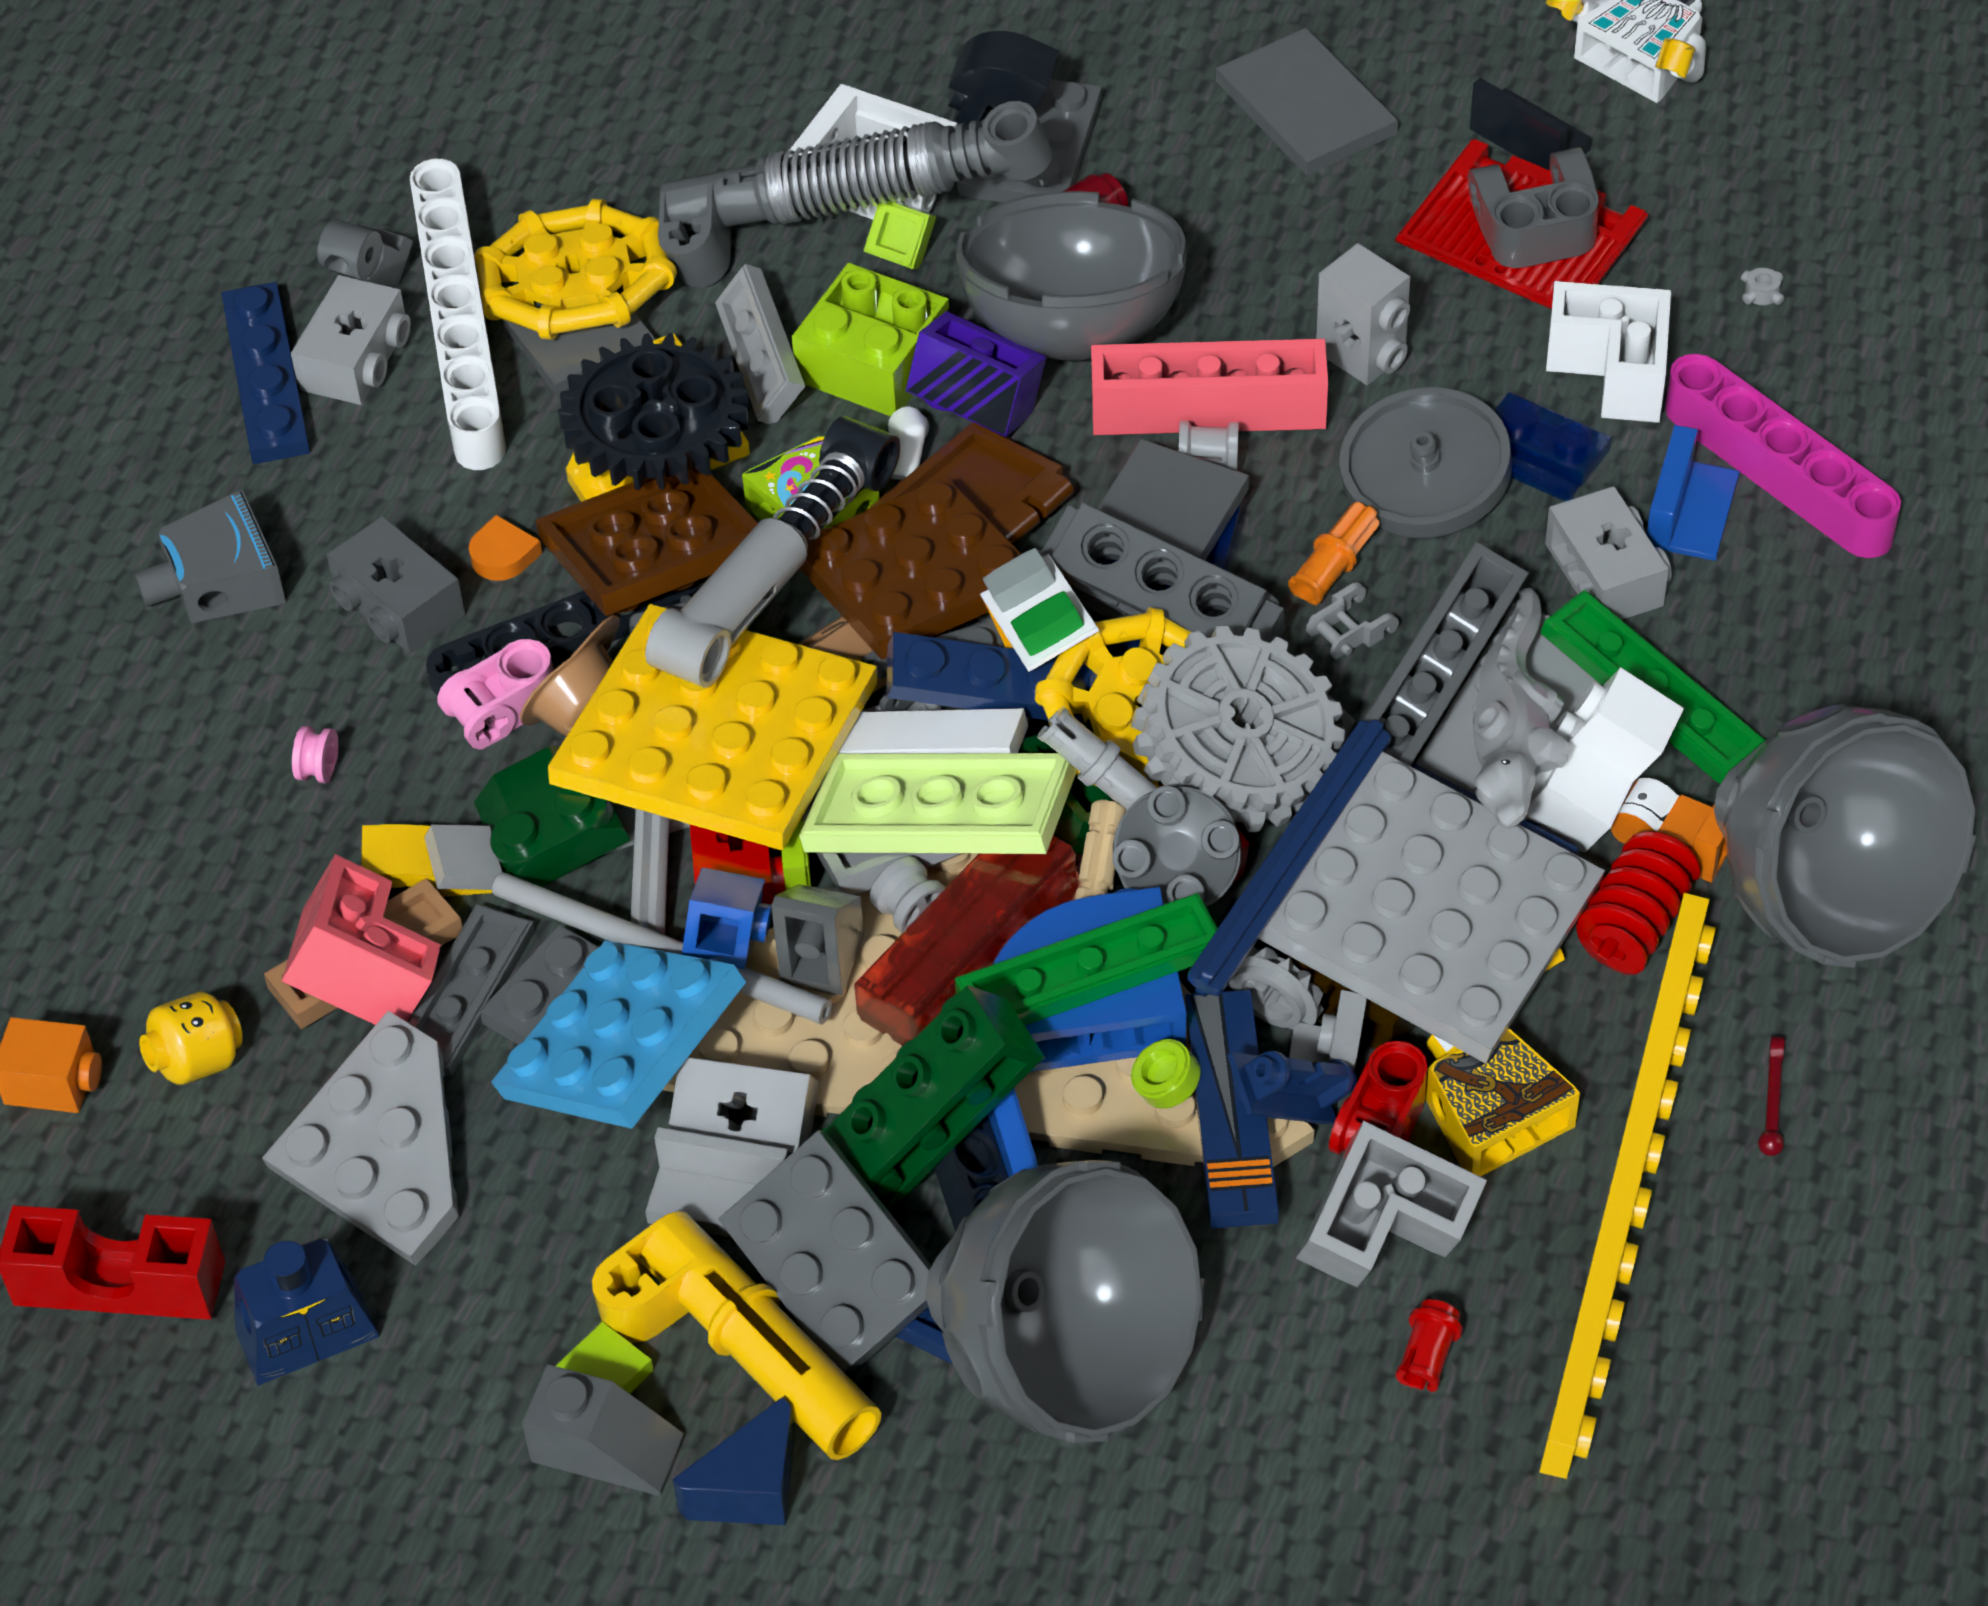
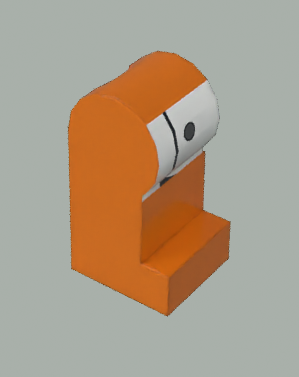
M1639 778L1632 783L1610 828L1618 841L1625 844L1634 834L1646 831L1663 833L1677 838L1698 859L1701 869L1699 878L1712 883L1727 858L1725 838L1717 825L1714 814L1715 804L1711 807L1682 794L1679 796L1667 785L1655 779Z

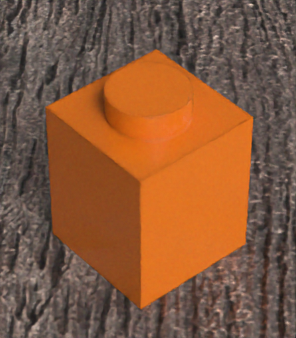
M10 1017L0 1044V1095L4 1105L79 1113L86 1091L94 1092L97 1089L102 1072L101 1056L99 1053L94 1052L86 1026Z

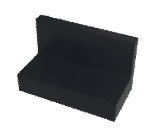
M1482 78L1473 83L1470 130L1513 155L1550 170V154L1553 152L1580 147L1584 154H1587L1591 150V136L1506 88L1501 90Z

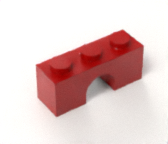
M12 1205L0 1247V1274L13 1306L211 1320L225 1266V1259L212 1219L145 1214L138 1240L117 1241L102 1237L88 1229L82 1221L79 1210Z

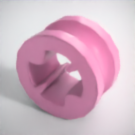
M304 725L300 727L295 737L292 751V772L296 780L305 781L309 775H314L319 783L327 784L330 782L338 759L339 749L338 736L335 729L325 728L320 734H317L312 726Z

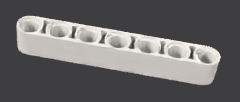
M430 159L415 166L410 175V184L447 420L457 462L468 469L484 470L494 467L501 462L506 454V442L460 172L457 166L445 159Z

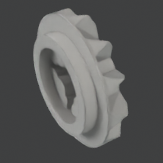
M1252 947L1229 982L1233 991L1251 990L1254 1015L1277 1027L1294 1030V1026L1300 1022L1313 1026L1324 1010L1320 1003L1323 992L1318 986L1309 982L1311 974L1308 971L1299 970L1293 965L1291 957L1286 960L1278 957L1274 950L1269 947H1265L1261 951Z

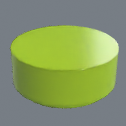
M1164 1039L1152 1043L1138 1055L1131 1070V1082L1136 1092L1149 1105L1159 1109L1172 1108L1187 1100L1196 1089L1200 1080V1065L1196 1057L1181 1042Z

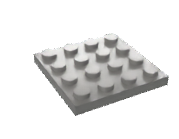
M1382 752L1259 939L1486 1064L1598 888L1605 870L1519 824L1512 828H1504L1498 823L1492 812L1482 804Z

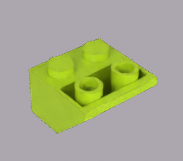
M847 263L792 335L793 354L804 384L892 416L894 412L905 407L913 394L906 391V386L919 332L944 312L948 311L949 298Z

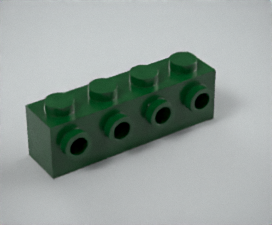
M967 985L961 992L950 997L943 1004L941 1012L915 1038L906 1042L898 1050L896 1058L871 1083L860 1088L853 1096L852 1102L828 1127L820 1131L826 1132L890 1212L1045 1056L1007 998Z

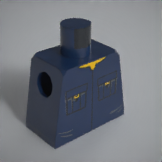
M317 1239L304 1245H299L293 1241L275 1243L266 1251L263 1261L241 1269L234 1276L235 1332L257 1386L380 1337L355 1279L328 1239Z

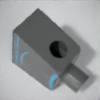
M243 490L232 493L162 527L157 535L165 562L133 573L145 607L179 596L191 623L286 603L278 567Z

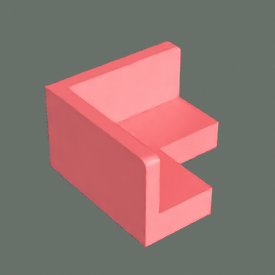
M335 854L302 910L282 982L374 1025L380 1021L387 1011L407 1022L432 982L441 944L384 918L383 915L393 881Z

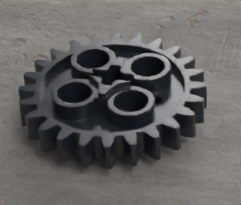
M647 333L643 335L641 346L633 347L626 338L620 339L621 351L613 353L602 346L599 348V363L583 359L581 361L582 375H568L569 390L560 392L562 408L558 409L566 449L574 450L575 462L578 465L589 462L593 477H597L610 470L611 484L615 486L622 482L626 476L633 477L635 490H640L647 478H655L657 486L662 490L665 489L668 477L676 476L684 485L689 484L688 471L696 469L708 476L711 474L709 460L714 459L727 463L729 461L728 447H741V431L748 430L749 428L748 412H750L748 389L744 387L742 372H734L733 360L730 357L718 360L717 348L714 345L698 352L697 340L694 337L688 339L682 346L675 345L673 333H668L662 344H654L652 337Z

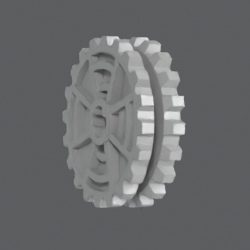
M1216 626L1210 638H1207L1199 630L1188 634L1184 642L1185 648L1173 643L1165 651L1162 657L1164 664H1155L1148 678L1149 683L1144 685L1137 699L1142 707L1136 708L1132 716L1131 727L1142 732L1136 736L1133 747L1135 755L1148 758L1149 762L1146 764L1143 773L1149 781H1161L1164 786L1190 787L1211 795L1227 809L1235 822L1243 823L1247 832L1260 831L1267 819L1276 827L1288 823L1292 816L1291 809L1298 812L1337 753L1333 750L1339 749L1344 742L1345 730L1334 725L1343 714L1341 704L1327 698L1332 684L1326 676L1315 677L1309 669L1313 660L1305 653L1294 657L1287 652V641L1276 637L1271 643L1261 640L1259 630L1247 627L1243 635L1238 636L1233 635L1228 626Z

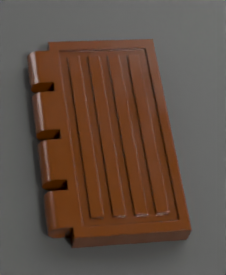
M972 422L866 511L919 489L926 484L947 477L1003 536L1014 545L1039 524L1040 518L1047 517L1074 493V489L1070 481L1063 477L1061 465Z

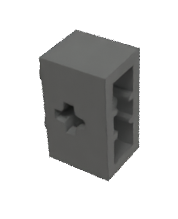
M383 516L326 554L332 580L329 582V589L333 597L345 610L351 611L356 608L362 613L374 634L384 643H389L393 640L411 654L465 616L458 578Z

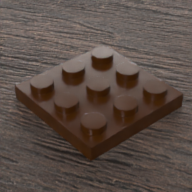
M696 469L688 471L689 484L687 485L681 483L676 476L668 477L665 489L660 490L655 478H647L640 490H635L634 482H631L535 520L540 540L605 616L631 611L646 600L669 591L687 589L697 580L712 575L758 523L711 474L706 476Z
M944 477L829 528L820 530L818 538L807 540L806 561L799 569L876 655L883 660L887 658L888 643L893 632L934 637L988 613L989 611L980 595L988 590L983 578L1012 559L1020 556L1021 553L947 477Z

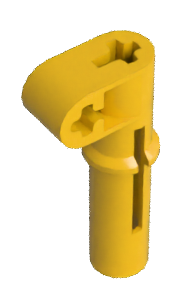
M676 1211L660 1218L607 1257L596 1268L592 1278V1289L601 1321L628 1342H645L657 1336L689 1312L707 1330L708 1344L718 1355H731L775 1402L783 1397L791 1405L793 1421L830 1459L840 1460L849 1457L867 1443L875 1433L881 1421V1411L779 1307L780 1299L777 1296V1292L770 1285L756 1284L686 1212ZM652 1274L661 1284L658 1286L648 1275Z

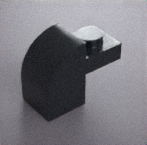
M990 31L974 36L960 49L948 88L953 89L948 106L956 109L952 121L957 124L966 123L969 127L971 121H980L988 105L996 108L998 105L1009 101H1022L1028 103L1036 110L1048 89L1059 50L1028 36L1010 31Z

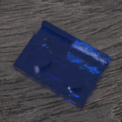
M1508 392L1494 410L1502 420L1509 436L1512 456L1511 478L1565 502L1573 499L1579 487L1584 485L1610 451L1611 436Z

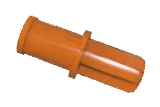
M1359 501L1352 503L1328 534H1320L1313 542L1314 552L1299 571L1288 581V587L1293 595L1316 606L1318 603L1320 604L1324 595L1343 571L1350 572L1357 564L1355 555L1379 526V520L1376 517L1377 511L1372 506H1365Z

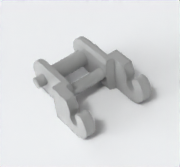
M1358 582L1352 583L1332 595V604L1313 614L1306 626V632L1310 636L1320 633L1332 644L1330 655L1334 659L1344 654L1350 655L1353 649L1362 643L1371 647L1384 638L1385 629L1391 634L1396 631L1399 620L1392 613H1386L1371 623L1364 621L1359 625L1345 613V611L1351 608L1352 598L1357 603H1360L1365 598L1366 589ZM1339 621L1350 629L1343 635H1340L1332 627Z

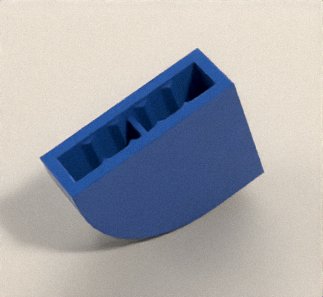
M1160 887L1140 890L1132 888L1121 889L1110 894L1076 899L1051 908L1022 926L1003 946L993 964L1162 906L1163 901ZM1178 972L1026 1025V1029L1045 1056L1030 1072L1136 1058L1146 1047L1164 1039L1177 1040L1186 1047V1009Z

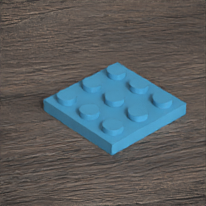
M605 940L598 949L587 957L584 967L565 991L550 1003L546 1014L527 1038L511 1051L507 1063L491 1083L505 1100L632 1129L743 988L746 981L734 964Z

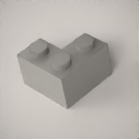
M1363 1121L1348 1143L1296 1259L1341 1281L1358 1287L1372 1270L1388 1232L1400 1236L1428 1251L1446 1257L1461 1240L1487 1180Z

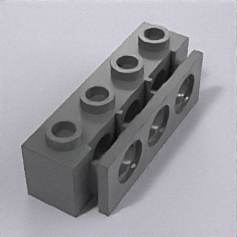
M1083 502L1079 509L1067 506L1040 553L1041 557L1047 554L1050 555L1086 611L1104 620L1146 613L1149 607L1162 609L1164 617L1192 633L1199 630L1207 638L1212 637L1216 626H1228L1233 635L1242 636L1247 627L1259 630L1261 640L1271 643L1276 637L1281 638L1285 631L1284 608L1278 606V600L1265 589ZM1109 559L1118 560V561H1116V562H1114V563H1112V564H1107V565L1099 564L1100 562H1102V561H1104V560H1109ZM1158 585L1171 586L1170 588L1161 591H1156L1152 589ZM1215 610L1226 612L1216 617L1205 615ZM1161 644V647H1162V648H1164V649H1166V650L1169 648V647H1167V646Z

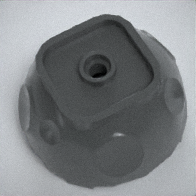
M1845 704L1821 708L1799 716L1781 726L1774 735L1731 769L1716 793L1714 814L1717 825L1725 838L1728 863L1733 878L1732 887L1741 905L1767 936L1773 940H1779L1794 951L1823 965L1855 968L1856 962L1883 958L1919 937L1951 901L1962 874L1967 872L1976 835L1973 834L1975 807L1965 768L1933 728L1915 718L1885 709L1848 707Z
M1090 1160L1047 1164L1030 1169L1025 1168L993 1187L970 1215L962 1219L953 1238L936 1257L928 1273L925 1296L931 1317L943 1331L945 1347L952 1364L963 1383L974 1396L983 1400L1002 1416L1034 1432L1072 1443L1108 1441V1436L1137 1424L1170 1394L1193 1351L1198 1321H1202L1204 1278H1200L1197 1249L1178 1208L1136 1170L1120 1165V1162Z

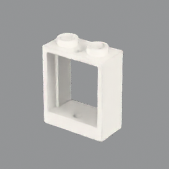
M840 84L790 149L796 151L798 147L805 149L808 145L815 147L817 143L825 145L827 141L834 143L836 139L842 142L845 138L853 140L855 136L861 138L865 134L872 136L874 132L882 134L884 130L892 132L894 128L899 130L903 126L911 128L913 124H924L925 121H937L943 126L951 125L954 129L957 123ZM917 194L915 199L908 196L905 201L898 197L896 202L929 213L934 205L936 195L931 194V196L925 195V197ZM869 203L867 209L860 205L858 210L850 207L849 211L874 219L877 206L875 207Z

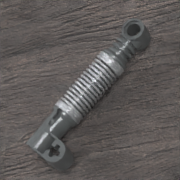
M1009 101L1000 104L989 112L987 117L984 118L983 123L979 120H974L969 123V127L966 123H959L954 129L951 125L943 126L937 121H925L924 124H913L911 128L903 126L901 130L894 128L892 132L884 130L882 134L874 132L872 136L869 134H865L862 138L855 136L853 140L845 138L842 142L836 139L834 143L827 141L825 145L817 143L815 147L810 145L805 149L798 147L796 151L788 149L786 153L783 151L775 152L774 154L769 153V155L760 156L754 165L664 182L660 189L659 244L669 260L675 265L677 276L683 283L692 287L704 288L716 283L728 270L732 226L767 220L774 225H786V223L800 222L802 217L810 220L811 216L814 215L819 218L821 213L829 216L831 211L835 214H838L841 209L848 212L850 207L858 210L860 205L867 209L869 203L875 207L879 202L886 205L888 200L896 203L898 197L905 201L908 196L915 199L917 194L925 197V195L931 196V194L936 195L937 193L941 194L942 192L950 191L956 182H961L964 179V176L968 180L976 179L977 173L980 177H986L990 175L991 170L993 174H1003L1007 179L1013 181H1027L1037 177L1046 170L1051 162L1053 153L1035 110L1028 103L1022 101Z

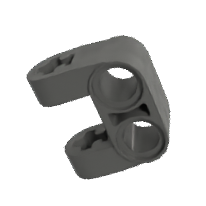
M1580 147L1550 154V172L1553 184L1510 192L1498 164L1468 171V187L1472 207L1491 254L1498 263L1510 268H1524L1577 257L1587 253L1594 247L1597 239L1599 200L1592 172Z

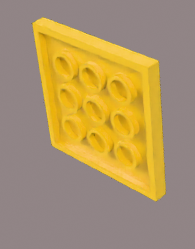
M649 604L549 763V784L783 851L877 685V666L745 630L731 646L727 663L719 678L710 687L703 688L651 667L646 662V644L650 631L658 617L667 609Z

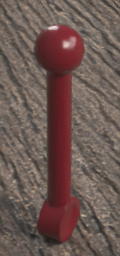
M1771 1036L1769 1045L1765 1132L1758 1139L1759 1150L1767 1156H1776L1784 1148V1140L1778 1133L1785 1038Z

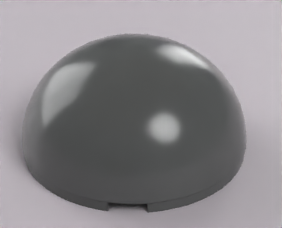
M1084 191L1043 193L1014 199L994 206L977 216V226L967 234L966 232H961L956 253L958 275L963 292L979 319L994 333L1055 360L1091 359L1092 345L1133 344L1144 337L1159 324L1175 301L1184 278L1187 259L1185 235L1182 228L1164 211L1136 199L1131 200V207L1100 202L1099 192Z

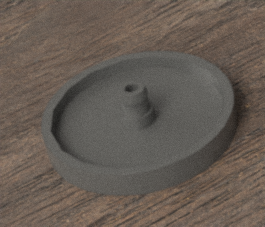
M1423 387L1395 393L1366 409L1353 422L1344 437L1339 455V466L1343 488L1350 503L1359 501L1365 506H1372L1377 511L1378 527L1401 536L1431 538L1465 529L1479 521L1497 505L1504 495L1511 478L1512 456L1507 430L1499 416L1487 404L1472 395L1458 390L1442 387Z

